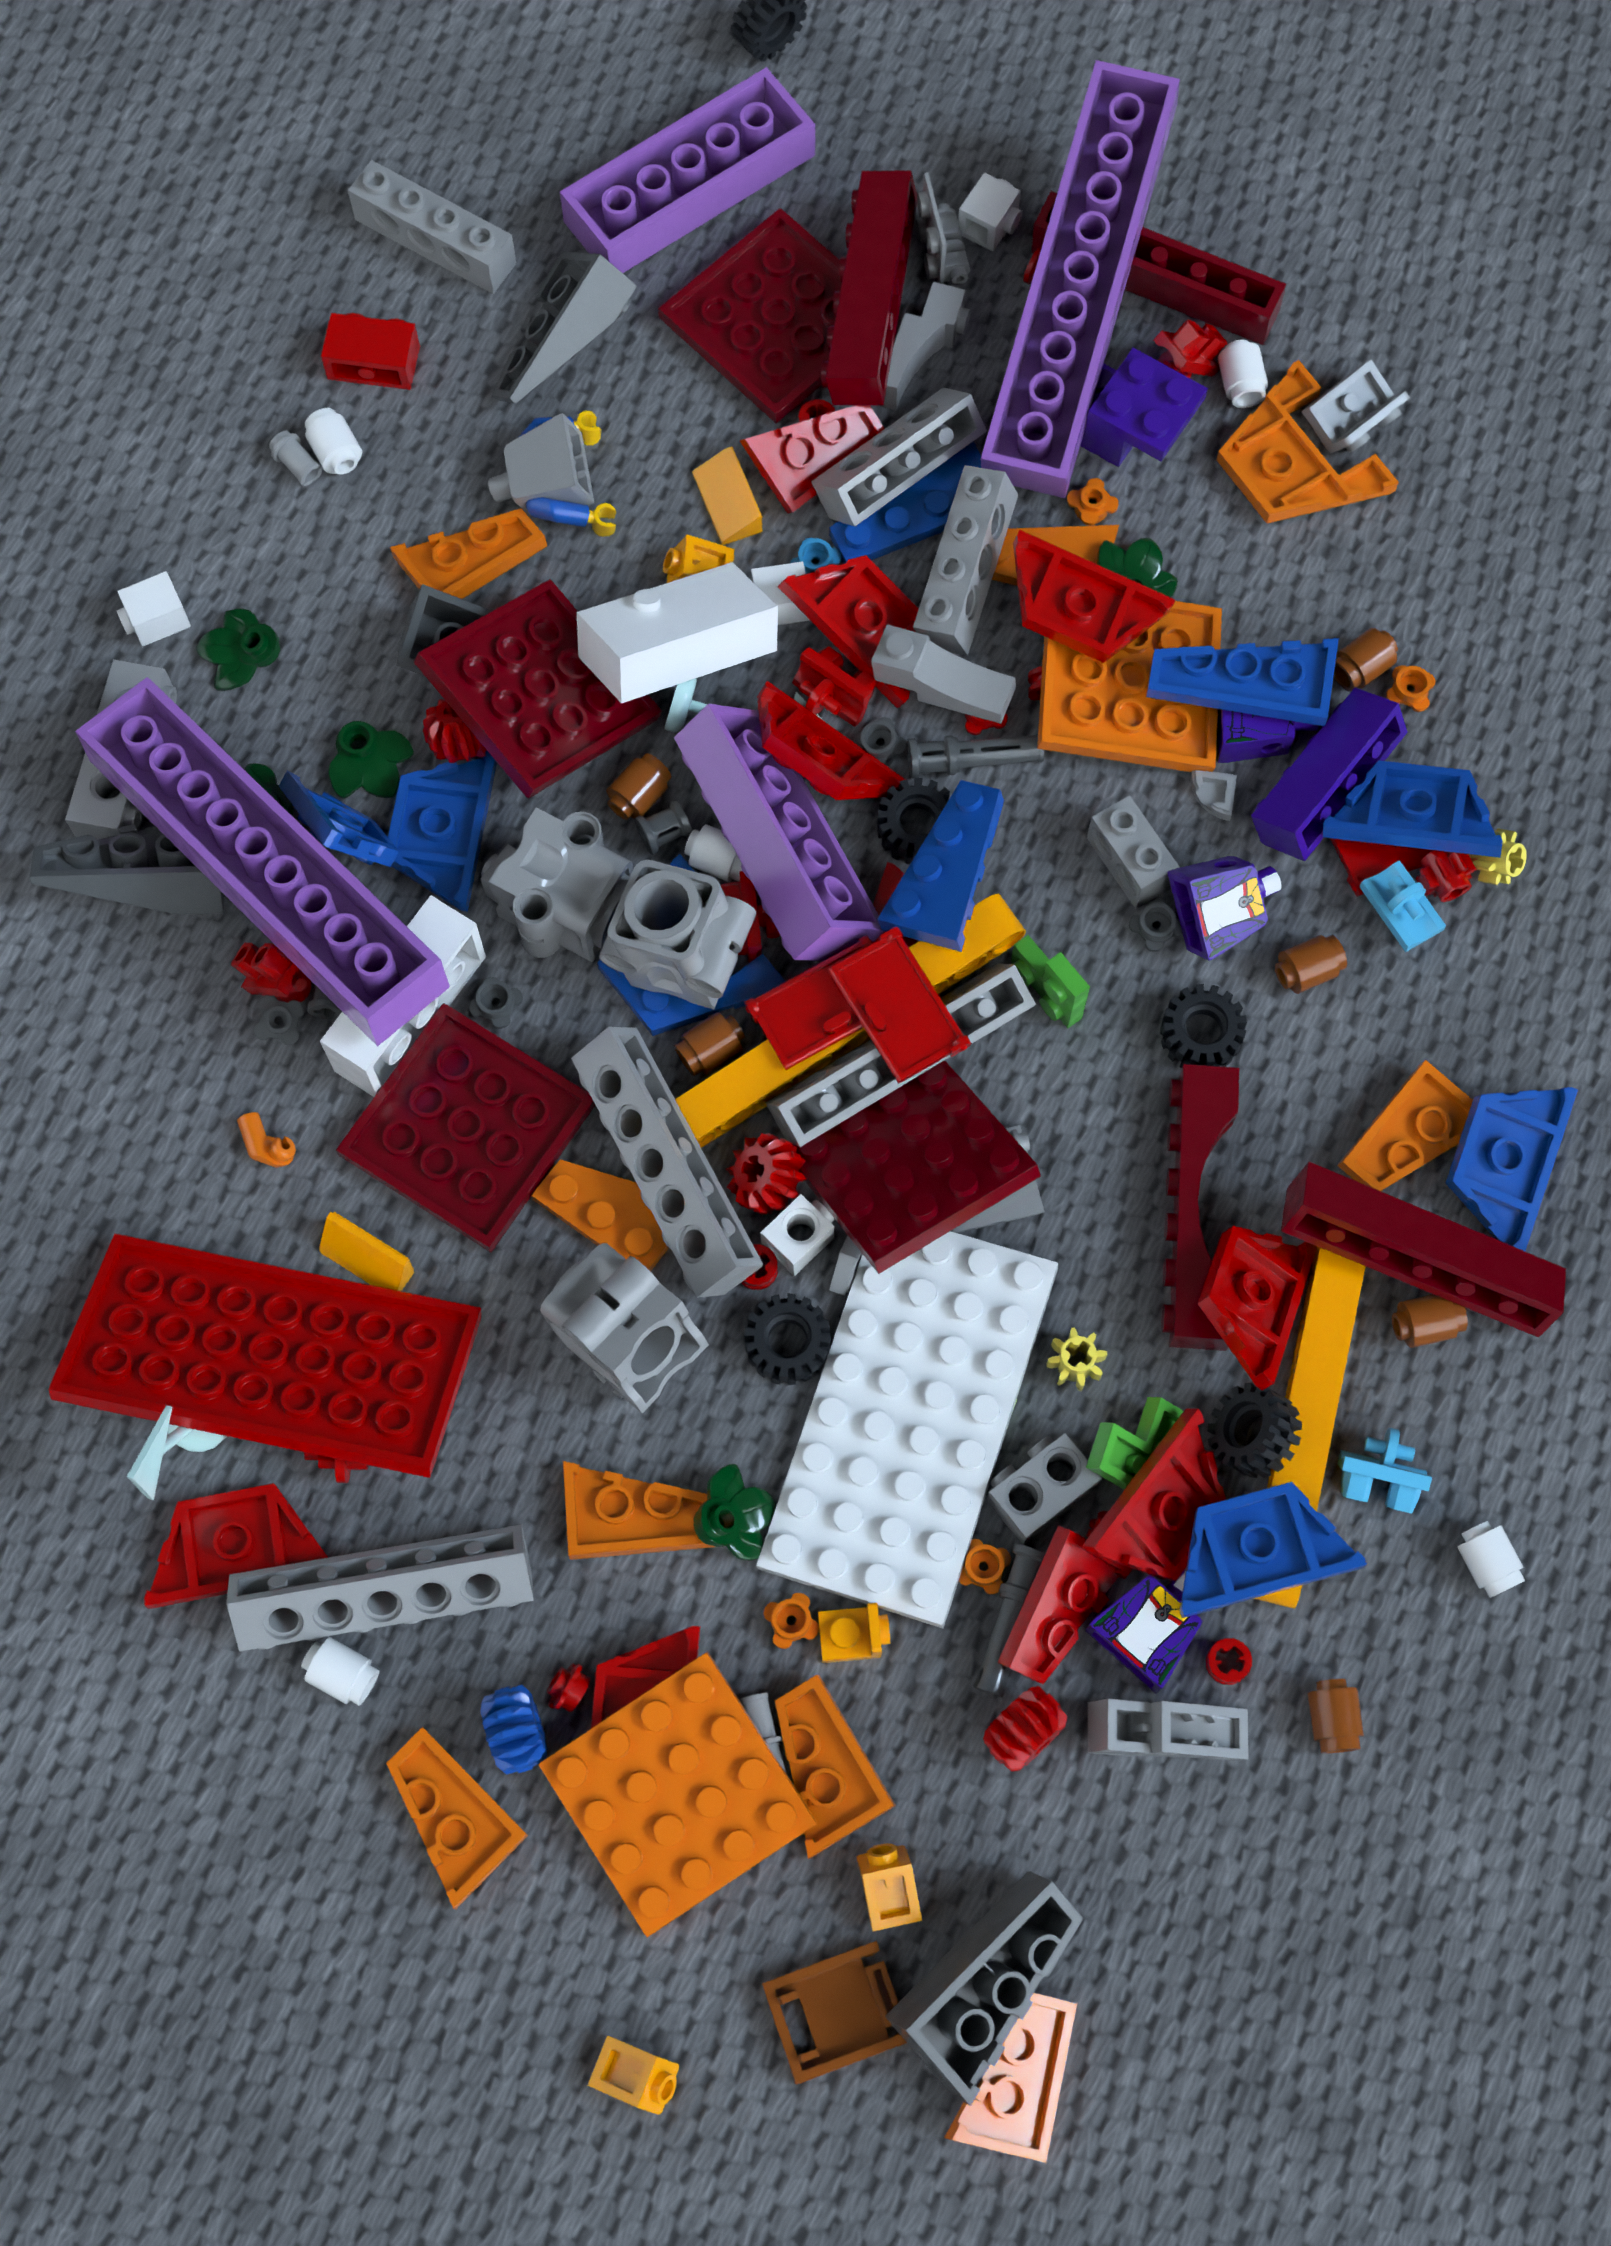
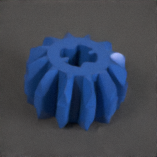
M523 1685L512 1688L507 1686L495 1690L493 1694L484 1696L480 1709L483 1719L482 1725L496 1766L506 1775L517 1771L522 1773L534 1769L533 1766L546 1759L548 1747L545 1741L546 1735L542 1727V1720L539 1716L537 1705L534 1703L532 1693Z

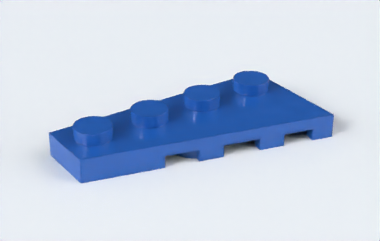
M1339 638L1323 639L1322 643L1301 644V640L1282 641L1281 646L1255 647V643L1237 644L1236 648L1215 650L1213 646L1154 649L1146 697L1325 726L1328 719Z

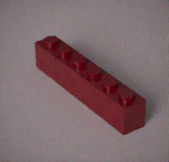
M911 170L862 171L859 189H853L851 206L854 218L853 223H847L845 239L848 252L847 257H841L839 274L842 286L841 291H835L833 299L836 320L835 325H830L827 332V346L830 352L829 360L823 361L821 366L822 386L828 387L833 405H884L917 207V193Z
M1050 191L1033 225L1031 250L1033 254L1037 248L1043 245L1057 196L1056 192ZM1142 227L1125 290L1264 345L1280 312L1286 283Z
M1308 1162L1287 1187L1281 1232L1538 1338L1564 1313L1566 1268L1312 1162Z

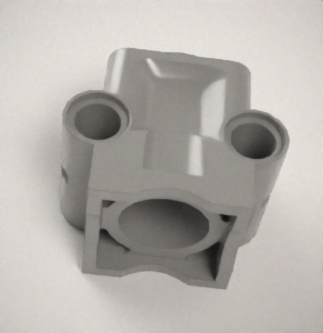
M536 807L524 825L520 846L510 857L499 864L488 882L491 892L498 900L496 907L497 915L517 926L522 946L528 954L537 958H545L553 955L561 946L593 962L607 938L609 924L633 871V862L605 848L601 824L591 813L584 811L575 812L568 815L562 821Z
M643 860L636 864L609 924L608 935L599 954V959L607 966L624 973L631 986L651 992L674 995L693 1004L715 1009L718 999L724 994L738 960L737 955L741 952L755 919L756 911L752 906L740 899L725 896L720 883L712 876L653 860Z
M607 1243L598 1245L585 1259L580 1260L569 1268L559 1279L554 1290L545 1298L540 1309L541 1314L560 1341L591 1367L593 1373L603 1384L608 1381L615 1389L613 1393L616 1396L627 1400L641 1413L660 1396L669 1378L682 1367L692 1363L709 1345L703 1334L690 1319L689 1311L682 1300L664 1287L640 1261L633 1256H629L627 1259L624 1258Z

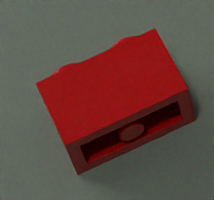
M331 313L321 354L327 379L411 390L420 349L415 323H408L398 318L388 320L369 318L358 313Z

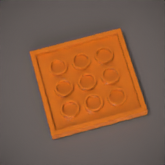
M1175 601L1172 609L1166 616L1105 663L1044 636L1037 749L1192 772V770L1213 772L1216 767L1218 709L1148 698L1146 694L1154 649L1213 646L1215 650L1220 649L1222 608Z
M708 1651L538 1764L647 1938L817 1824L816 1819Z

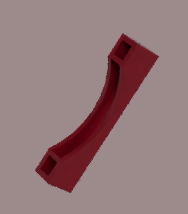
M1183 1064L1178 1080L1171 1079L1169 1107H1177V1124H1169L1167 1148L1168 1151L1176 1152L1175 1168H1168L1166 1196H1174V1213H1166L1164 1238L1165 1241H1173L1172 1258H1165L1163 1286L1171 1287V1304H1163L1161 1331L1163 1333H1170L1169 1347L1227 1351L1228 1349L1222 1337L1198 1305L1212 1263L1200 1227L1198 1196L1201 1174L1206 1160L1216 1143L1232 1127L1238 1114L1240 1068Z

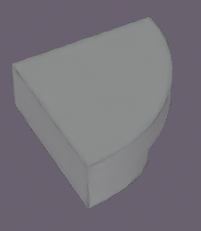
M1192 770L1191 788L1198 803L1213 816L1230 821L1237 775Z
M847 1236L839 1253L829 1289L844 1296L850 1290L859 1257H862L861 1251L849 1236Z

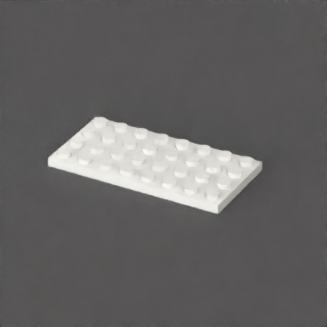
M951 1231L880 1274L876 1272L862 1254L756 1565L759 1570L864 1604L877 1602L880 1609L944 1628L990 1484L989 1482L992 1478L1057 1274V1262Z

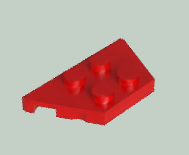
M1020 529L1013 542L1022 627L1100 662L1105 663L1170 612L1175 603V599Z
M867 555L849 559L841 565L830 564L805 575L797 577L795 574L790 575L778 585V588L860 671L864 670L873 677L871 660L886 626L891 625L916 632L913 629V625L919 609ZM877 681L876 688L895 707L899 708L909 699L910 691H907V689Z
M769 681L764 684L757 696L762 748L771 753L778 764L795 770L809 780L813 789L821 794L830 795L835 800L887 797V790L894 786L896 790L899 789L900 781L905 780L902 776Z
M1232 1226L1221 1234L1198 1305L1256 1387L1263 1391L1275 1383L1317 1246L1308 1242H1303L1299 1246L1289 1245L1282 1242V1236L1269 1233L1259 1235L1250 1229Z
M1186 1408L1082 1545L1087 1552L1162 1580L1177 1581L1187 1566L1196 1509L1226 1500L1223 1487L1217 1480V1465L1213 1451L1204 1450L1198 1425L1204 1423V1418L1199 1409Z
M274 1483L179 1501L170 1522L171 1531L169 1537L163 1542L157 1559L159 1566L150 1591H146L144 1605L148 1609L224 1595L228 1593L230 1574L329 1557Z
M691 1626L598 1664L596 1667L591 1729L697 1659L701 1626Z

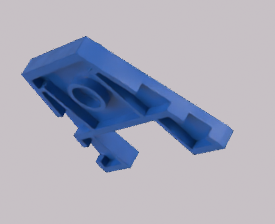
M681 854L675 857L670 864L694 871ZM761 954L730 977L723 996L718 999L715 1009L693 1004L674 995L651 992L631 986L624 973L607 966L600 959L597 962L600 972L652 1036L706 1019L708 1015L716 1012L746 1006L744 1001L751 997L755 999L786 982L768 959Z

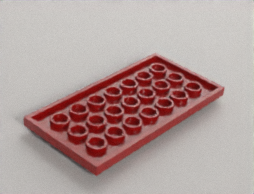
M114 1233L48 1390L51 1400L156 1422L167 1405L172 1407L169 1422L171 1425L431 1478L482 1318L481 1307Z

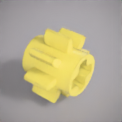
M1497 828L1494 832L1496 835H1500L1503 841L1501 858L1468 855L1476 870H1480L1479 882L1494 885L1498 883L1509 884L1511 877L1518 876L1524 869L1527 857L1526 849L1522 844L1515 843L1517 832Z
M1071 1328L1068 1340L1065 1343L1058 1338L1052 1340L1051 1347L1059 1353V1356L1050 1357L1047 1360L1046 1366L1047 1368H1058L1060 1376L1057 1384L1059 1386L1064 1384L1066 1380L1076 1382L1077 1389L1082 1391L1085 1379L1088 1376L1098 1381L1101 1379L1103 1372L1094 1364L1104 1361L1107 1357V1351L1096 1350L1094 1345L1095 1333L1090 1334L1086 1338L1078 1336L1076 1329ZM1079 1351L1084 1353L1086 1357L1083 1363L1079 1362L1075 1367L1068 1363L1070 1355L1074 1356Z

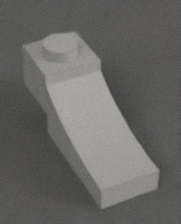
M933 282L922 316L904 314L893 346L884 405H880L881 407L897 410L908 384L922 365L942 347L953 348L957 333L965 334L971 309L964 308L966 290Z
M891 625L886 626L871 660L876 681L916 691L917 700L920 702L1000 724L1016 689L1015 677L984 668L956 656L931 642L928 635Z
M1103 1699L1088 1702V1753L1128 1757L1159 1756L1230 1761L1248 1760V1709L1169 1701L1149 1703Z

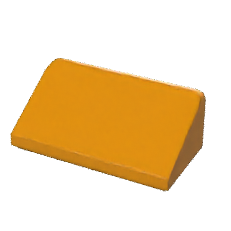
M732 446L722 450L692 471L696 485L722 545L763 532L761 512Z
M330 1212L328 1214L319 1246L321 1254L372 1286L402 1291L414 1274V1268L409 1258L338 1213Z

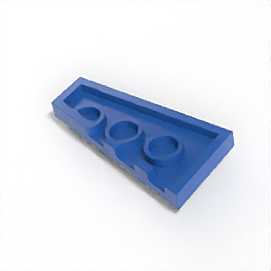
M974 441L854 527L838 521L829 527V536L835 548L839 550L843 564L849 559L867 555L871 560H874L943 532L964 465L981 468V454Z
M960 780L877 920L882 931L887 932L894 927H899L904 937L962 952L965 941L963 931L966 921L971 920L975 906L973 901L977 882L982 881L985 871L984 857L987 848L992 846L1004 804L1000 789Z

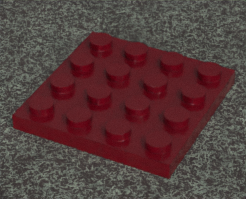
M779 208L658 308L659 318L773 422L778 423L822 385V362L828 361L830 354L827 346V332L830 325H835L836 320L833 309L835 291H841L842 286L839 274L840 260L785 211Z
M551 579L418 652L414 660L415 665L527 799L654 723L662 713V710L649 695L621 703L578 657V611Z
M443 1003L342 1140L336 1152L349 1163L492 1253L531 1195L538 1188L591 1113L595 1103L587 1091Z
M945 1060L801 1147L796 1146V1153L806 1160L799 1170L807 1178L804 1181L878 1274L1041 1177L1038 1164Z

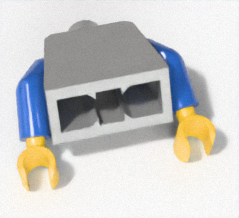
M585 410L578 415L577 421H573L572 417L565 416L563 413L555 417L535 418L517 439L506 444L503 451L507 472L488 480L489 490L493 499L497 503H501L512 498L517 505L534 518L585 527L587 523H591L593 531L599 536L607 537L614 534L616 525L600 520L601 518H615L616 510L611 504L602 503L594 511L589 510V505L594 504L584 445H594L600 440L601 428L596 426V415L591 411Z

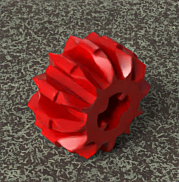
M439 699L438 706H433L426 710V718L423 720V734L436 759L443 760L447 758L451 764L461 759L469 762L472 757L485 756L486 748L445 700Z
M761 1133L758 1139L755 1137H745L744 1151L733 1150L737 1160L735 1165L726 1168L730 1175L734 1176L727 1185V1188L733 1194H736L735 1201L742 1207L750 1210L753 1209L754 1212L763 1215H771L774 1210L781 1211L787 1208L788 1197L794 1199L799 1196L796 1190L797 1184L807 1180L803 1173L799 1172L806 1160L796 1153L797 1147L791 1141L783 1138L779 1139V1137L770 1133Z
M1040 1686L1030 1687L1017 1699L1013 1700L990 1723V1726L984 1732L983 1740L990 1749L992 1756L1000 1764L1003 1763L1011 1772L1018 1771L1027 1766L1060 1734V1731L1066 1726L1067 1715L1060 1708V1703L1050 1693L1047 1694Z

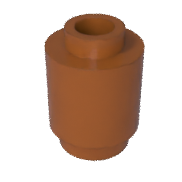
M1369 628L1339 650L1336 655L1334 669L1336 681L1348 691H1352L1354 687L1362 689L1396 664L1398 646L1394 638L1384 630L1379 631L1375 628Z
M645 753L641 758H634L606 789L607 795L610 798L607 804L616 815L624 820H628L630 817L635 819L638 816H644L668 789L667 782L672 778V775L659 759L649 753Z
M1318 935L1281 951L1278 955L1279 962L1275 964V972L1280 984L1285 989L1290 988L1294 993L1299 994L1338 977L1340 971L1347 968V957L1343 946L1334 935L1328 937Z
M716 1012L682 1034V1040L674 1045V1049L692 1076L700 1072L707 1074L743 1050L740 1041L745 1038V1035L731 1014L724 1018L719 1012Z
M1434 1294L1400 1301L1397 1306V1312L1392 1314V1326L1399 1341L1404 1340L1410 1348L1454 1339L1459 1332L1466 1331L1468 1326L1465 1307Z
M1346 1679L1317 1681V1691L1308 1692L1313 1738L1315 1742H1319L1320 1752L1322 1754L1360 1750L1359 1738L1364 1736L1358 1689L1356 1687H1347Z

